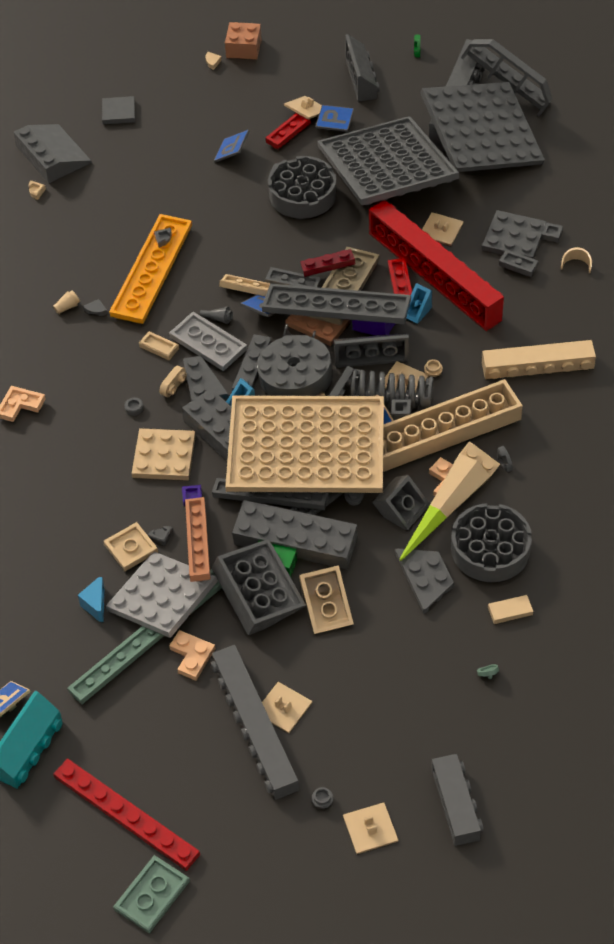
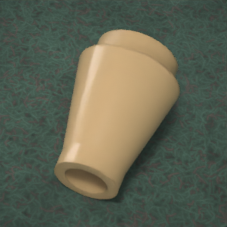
M73 290L67 291L53 305V308L60 314L78 306L77 304L80 300Z

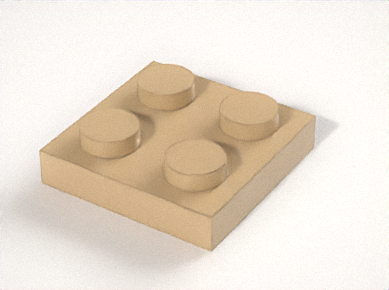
M137 522L104 540V546L124 571L146 560L152 553H158L156 545Z

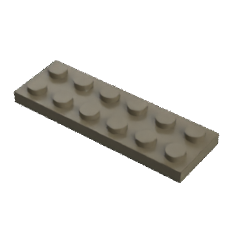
M346 247L345 250H352L356 264L332 270L322 288L361 291L379 261V254ZM307 316L341 325L344 319Z

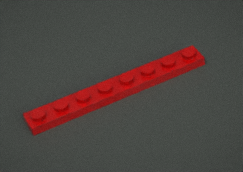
M68 758L53 773L55 779L185 871L200 856L198 849Z

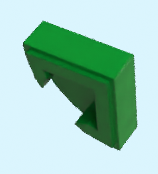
M420 35L414 36L415 58H420Z

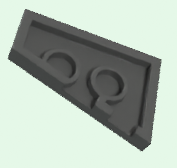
M202 356L183 359L191 401L210 388L222 399L228 398V393Z

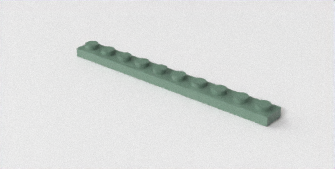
M211 569L210 574L215 576L213 570ZM219 581L193 612L222 588ZM144 626L140 627L67 688L68 692L79 703H85L165 635Z

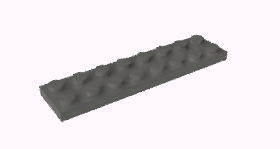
M270 284L262 305V312L405 324L411 303V295Z

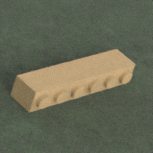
M592 340L482 351V367L485 379L594 369L596 360Z

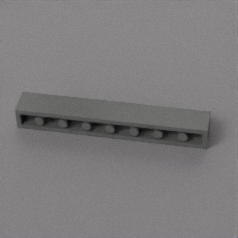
M232 645L213 652V661L210 662L214 674L218 673L220 677L218 678V683L221 690H226V701L229 707L233 706L235 710L233 716L236 723H241L242 729L240 730L244 741L248 740L251 745L248 746L252 758L256 757L258 761L256 766L260 776H265L266 781L264 784L268 794L272 793L275 800L299 791V783L236 646Z

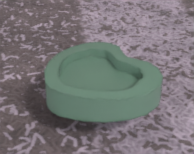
M491 664L479 668L477 674L478 676H488V679H492V675L499 672V667L496 664Z

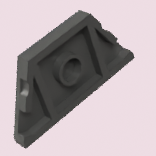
M397 548L395 549V555L423 614L427 613L429 607L434 602H438L445 593H448L454 587V582L439 552L413 550L400 561V557L405 549Z

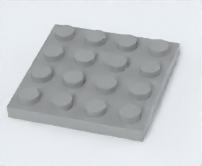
M154 552L109 601L106 608L111 613L171 638L218 581L216 576L210 574V580L190 582L189 565Z

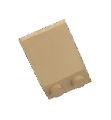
M339 565L299 575L314 634L354 625Z

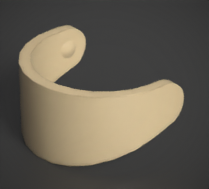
M579 247L571 248L563 255L561 270H563V266L567 261L578 259L588 265L589 273H591L592 258L585 249Z

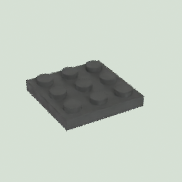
M496 210L482 244V251L503 255L507 249L534 259L547 221Z

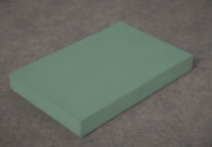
M154 855L113 908L116 912L150 934L188 885L190 878Z

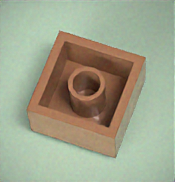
M229 22L225 40L226 58L258 59L262 39L261 24Z

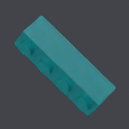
M37 691L33 692L0 741V781L18 789L21 783L26 781L30 769L38 763L40 754L44 748L46 749L50 745L52 736L62 726L60 711Z

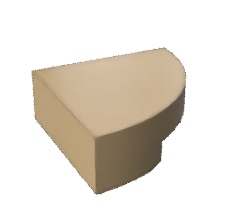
M207 52L206 63L209 68L214 70L222 61L221 56Z
M30 181V195L38 200L46 190L44 184Z

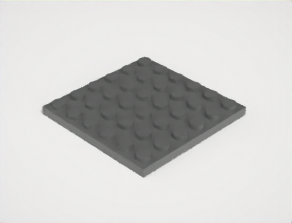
M509 82L422 88L420 94L449 161L458 172L540 165L544 163L545 159Z

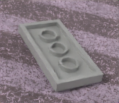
M195 312L188 315L169 332L171 339L198 356H202L203 359L222 371L226 370L247 350V344Z

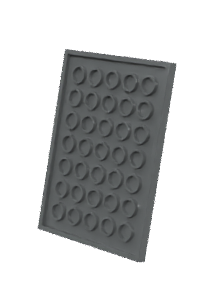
M410 116L317 141L318 148L361 205H370L373 202L385 201L391 197L403 196L405 193L417 192L423 188L435 187L438 184L449 183L459 179V172Z

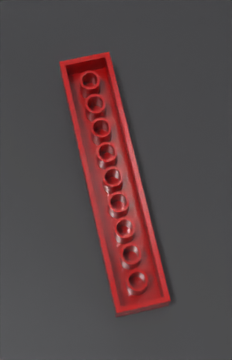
M385 200L369 209V234L397 258H405L406 265L485 331H488L502 321L504 296L501 292L494 289L487 281L478 276L475 271L468 268L464 262L457 259L452 252L446 250L439 242L430 237L427 232L420 229L416 223L409 220L394 205Z

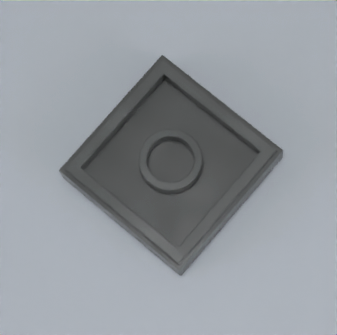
M134 96L102 98L103 124L135 122Z

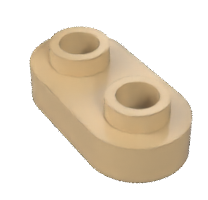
M178 365L173 368L160 386L159 392L161 395L170 397L175 394L177 387L186 380L187 373L185 368Z

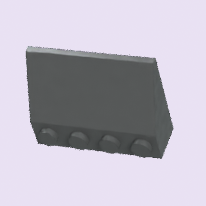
M59 124L27 125L14 131L17 148L48 183L92 163L90 158Z
M269 539L217 556L211 568L248 635L264 630L306 606Z

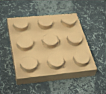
M139 428L132 478L189 480L196 437L195 431Z

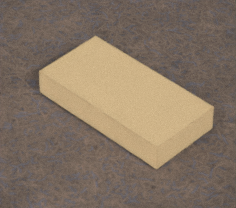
M150 331L139 342L140 348L167 360H170L179 350V344Z
M527 595L488 604L494 624L533 615V609Z

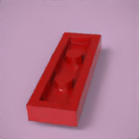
M295 113L265 138L266 143L276 149H280L311 123L310 119L308 120Z
M405 258L388 260L393 293L411 295L412 288Z

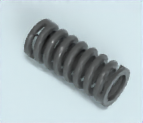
M354 369L351 396H384V405L388 404L389 399L391 405L392 399L411 400V408H417L420 400L421 408L426 409L431 407L433 377L426 378L427 390L425 395L424 376H419L415 393V376L409 375L405 392V375L400 374L395 392V374L390 373L385 392V373L380 372L375 392V372L370 371L365 391V371Z

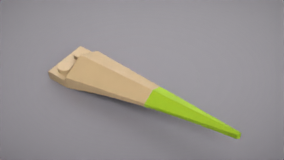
M469 441L456 458L402 553L400 561L486 483L500 463Z

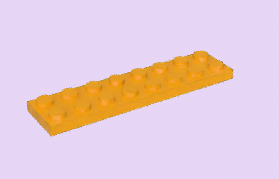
M159 214L109 311L110 317L141 324L144 323L192 227L191 220ZM171 228V240L166 245L158 247L154 231Z

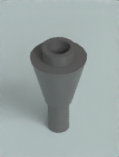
M230 307L211 311L201 310L200 316L229 324L233 319V311Z

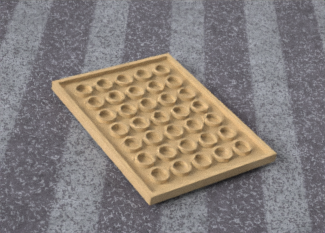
M232 396L226 492L383 493L384 396Z

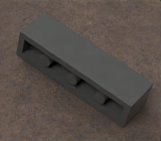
M457 754L432 759L431 770L454 846L479 841L483 831V824L481 818L477 819L476 817L477 805L475 799H471L469 794L471 793V786L469 780H465L463 775L465 774L463 761H459Z

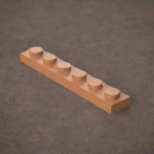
M205 498L185 499L190 582L210 580Z

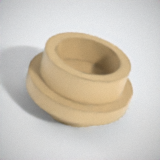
M429 360L424 366V372L428 376L436 377L442 373L443 367L438 360Z

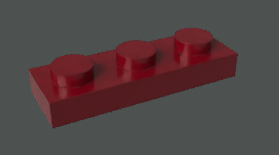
M351 249L300 261L304 277L356 264Z

